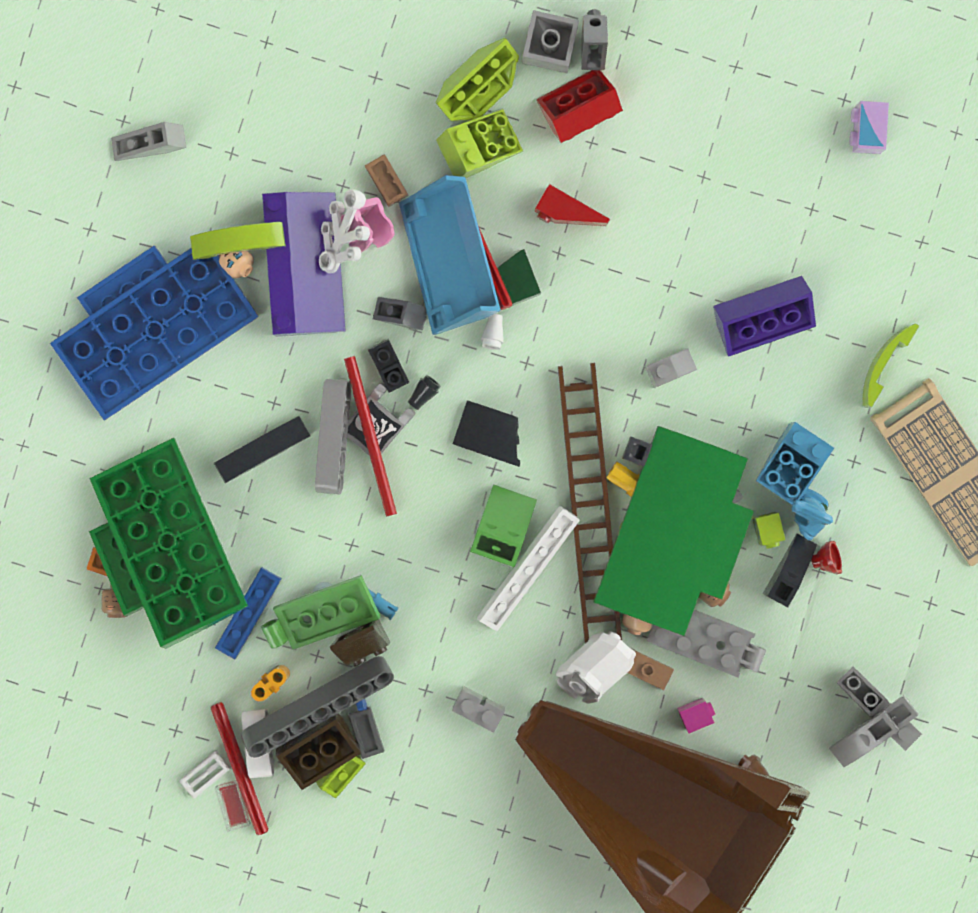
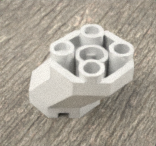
M612 631L608 632V634L604 632L593 634L586 644L560 666L556 672V677L559 676L557 683L573 698L579 695L584 697L582 702L587 704L598 702L609 688L630 671L634 664L636 653L621 641L618 634Z

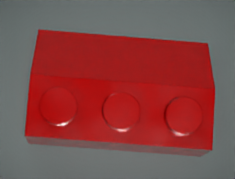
M591 70L536 99L552 132L560 143L572 139L574 136L593 128L595 125L623 111L616 88L601 70Z

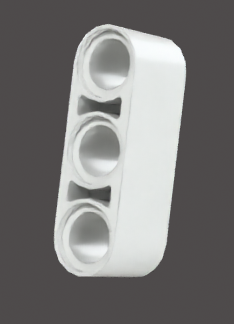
M267 709L243 711V731L267 717ZM245 747L249 778L274 776L273 752L270 751L263 756L253 758L249 756Z

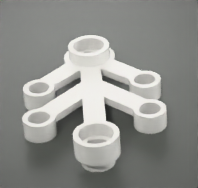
M348 190L345 193L344 204L348 209L342 223L340 216L344 213V204L333 201L329 206L332 222H323L321 226L325 252H322L319 257V265L327 273L336 272L342 262L348 260L358 261L361 258L359 247L349 246L345 252L339 253L342 245L355 240L366 241L370 236V230L367 226H357L355 230L348 232L357 209L363 207L366 202L365 195L359 190Z

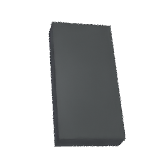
M371 707L363 711L349 713L348 717L357 745L361 750L362 759L383 753L385 750Z

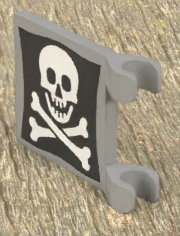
M383 384L377 385L367 398L381 454L415 415V411L408 408L398 419L382 406L378 400L387 391L386 386ZM357 410L348 420L347 437L369 455Z

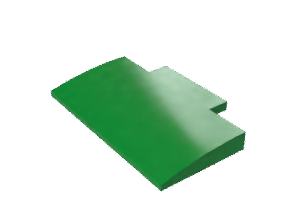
M657 426L651 442L650 453L645 466L641 469L593 603L685 636L700 592L721 600L723 599L754 511L732 503L748 458Z
M174 437L89 478L107 519V523L89 531L122 613L127 617L144 608L161 648L167 649L248 606Z

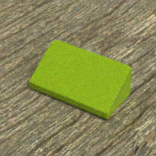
M356 756L316 781L321 790L337 798L366 763L359 756Z

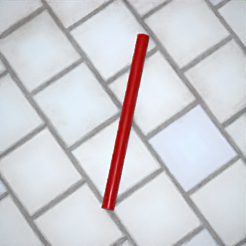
M355 356L344 359L383 508L386 517L397 514L357 361Z

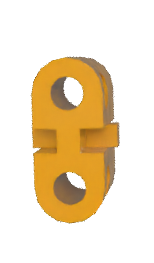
M278 665L268 674L262 675V679L251 690L253 699L264 701L273 692L276 694L280 690L279 687L290 676L288 667ZM277 673H281L283 677H279Z

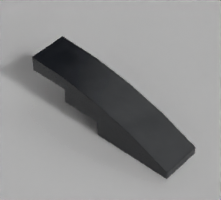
M300 416L214 462V465L224 483H227L309 438L310 434Z

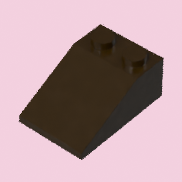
M376 620L336 638L331 644L330 649L346 666L353 663L355 667L367 661L365 657L372 653L378 656L386 652V646L390 644V640L380 620Z

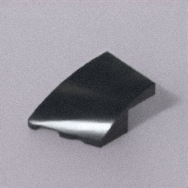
M467 400L452 444L520 467V460L517 458V445H519L517 433L519 428L518 417Z

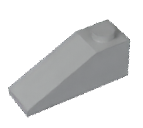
M169 122L158 123L111 138L115 161L166 154L186 148L183 125Z

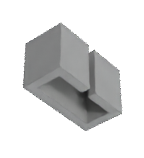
M463 686L453 705L452 711L494 733L505 713V707L488 698L485 699L484 705L480 704L482 695Z

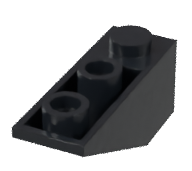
M796 533L763 594L788 608L802 583L817 544Z

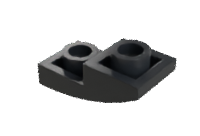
M389 339L368 348V352L389 393L410 383Z

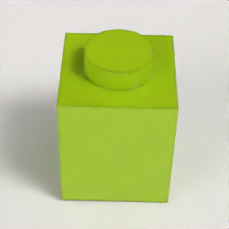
M772 512L752 517L759 545H766V549L780 546V541H784L785 536L779 513Z

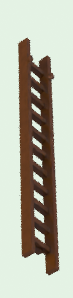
M590 363L592 384L581 382L571 383L570 386H564L563 366H558L571 511L577 517V508L604 505L605 522L577 523L573 529L585 644L589 640L588 623L615 621L616 634L620 636L622 641L620 612L614 610L613 615L587 617L585 600H594L596 593L585 594L583 577L602 576L605 569L583 571L581 554L608 552L610 557L613 549L595 363ZM593 391L594 407L567 409L565 392ZM595 413L596 430L569 433L567 415ZM597 436L598 453L571 456L570 438ZM599 459L601 476L573 478L572 462ZM601 482L603 499L576 502L574 485ZM606 528L607 545L580 548L579 530Z

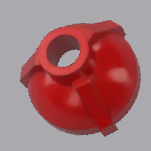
M826 542L817 554L813 555L811 559L812 565L815 569L820 568L829 573L841 574L842 560L836 542Z

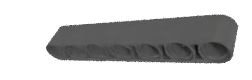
M376 656L244 729L241 738L249 756L253 758L263 756L391 684L394 674L385 658Z

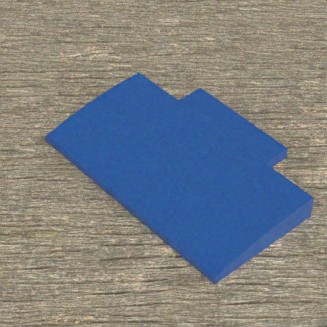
M152 246L78 296L77 299L89 314V317L50 344L105 421L259 316L235 279L221 267L218 255L217 257L193 260L192 248L167 263L157 247Z

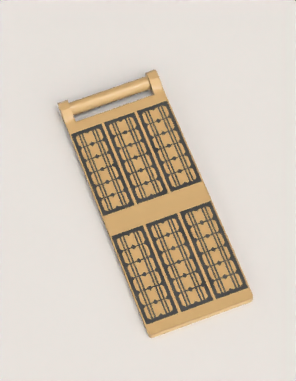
M928 378L922 382L923 385L880 414H874L870 419L880 431L969 566H974L978 563V450L938 392L936 385ZM926 393L932 396V398L888 428L885 426L884 422Z

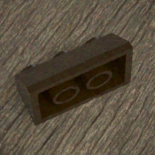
M339 713L275 748L276 757L301 790H304L361 754V750L348 725Z

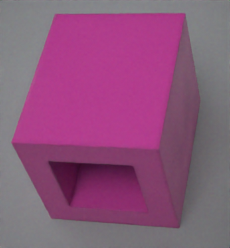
M703 698L677 708L688 734L714 723L712 716L716 714L711 702L706 703Z

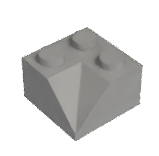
M533 10L522 63L568 73L579 20Z

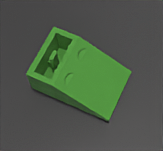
M493 484L470 552L515 567L537 499Z

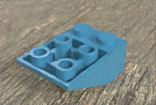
M790 422L774 446L756 481L793 505L795 500L802 498L834 450V447L798 423Z

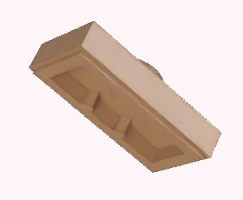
M385 154L365 165L366 170L388 207L409 196Z
M634 650L636 653L634 664L627 673L664 690L674 669Z

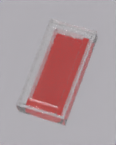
M237 780L215 786L227 832L250 826L251 822Z

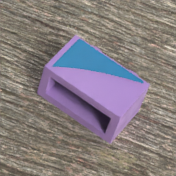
M860 101L852 109L851 122H854V131H851L849 141L850 146H853L852 153L881 154L886 150L889 103Z

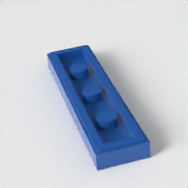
M263 567L260 568L244 596L248 606L233 615L215 649L234 660L237 658L282 580L281 577Z

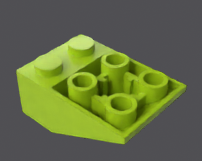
M504 109L448 128L436 139L452 175L465 178L480 173L523 152Z

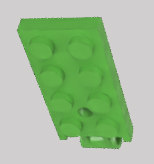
M362 575L274 606L273 610L278 619L264 623L261 629L270 648L280 647L289 641L291 648L294 650L379 620L380 614ZM304 616H310L312 621L306 622Z

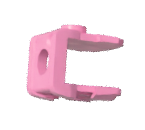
M379 198L368 199L363 207L357 209L348 232L353 231L357 226H367L369 228L370 236L368 240H355L349 243L350 246L359 247L361 253L367 250L371 243L375 244L377 248L385 246L395 235L394 226L383 212L384 209ZM345 214L341 216V223L343 221Z

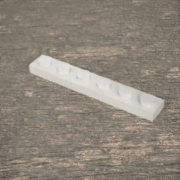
M561 506L557 508L477 616L480 622L495 631L499 630L580 521L575 515Z

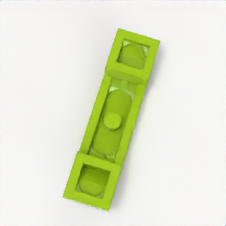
M282 222L229 227L190 236L193 260L259 248L269 249L285 246Z
M916 323L894 334L874 357L864 381L862 395L864 407H873L884 388L876 382L897 345L901 348L909 345L919 328V325Z

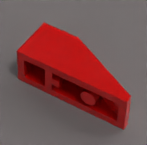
M551 184L548 185L535 208V212L538 213L537 218L545 223L551 221L557 224L607 226L610 221L608 217Z

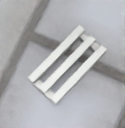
M217 750L179 781L193 799L231 768L218 755ZM215 759L217 761L193 782L187 783L188 779L211 760ZM218 766H221L222 770L196 791L192 789Z

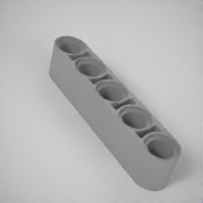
M326 379L323 385L315 490L317 493L340 495L343 489L351 401V384L349 380Z

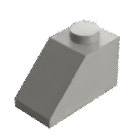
M689 349L645 367L654 388L697 370Z

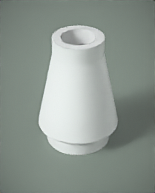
M493 314L488 317L481 337L482 347L492 350H499L501 348V344L504 343L503 316Z

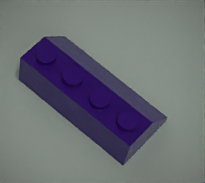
M802 276L713 306L716 324L728 357L816 327L813 294Z

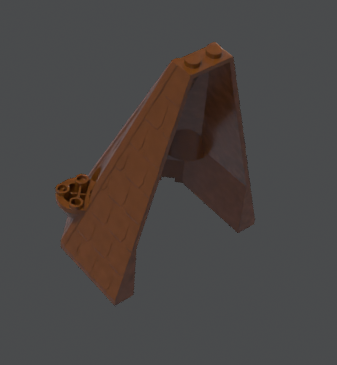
M540 700L532 707L531 715L527 722H524L519 727L515 740L645 913H743L794 834L796 828L792 821L793 819L796 821L800 819L804 809L802 804L808 799L810 792L802 786L771 777L761 764L760 758L755 754L750 757L744 755L738 765L549 701Z

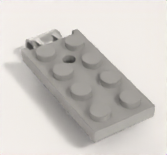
M697 610L693 611L685 636L652 625L647 638V642L738 678L741 666L758 672L766 652L765 649L750 644L755 633ZM718 641L725 643L723 650L717 649L716 644Z

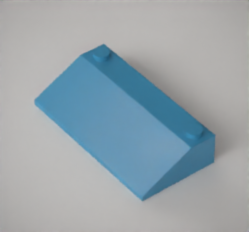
M445 175L401 201L399 206L432 334L437 335L485 319L501 311L466 178Z

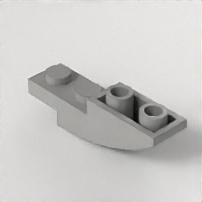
M854 667L837 682L870 718L891 704ZM909 722L891 738L906 751L922 733Z
M902 695L829 749L841 765L846 767L893 736L900 728L916 718L919 713L908 699Z

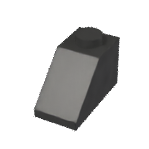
M378 297L373 319L406 328L423 330L427 311L426 307L409 301Z

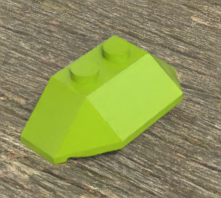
M506 38L478 49L444 81L435 103L450 121L474 120L481 117L512 88L519 55Z

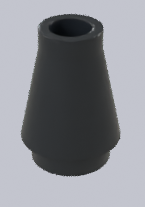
M428 375L420 378L408 403L416 410H419L421 406L439 393L438 389L441 386Z

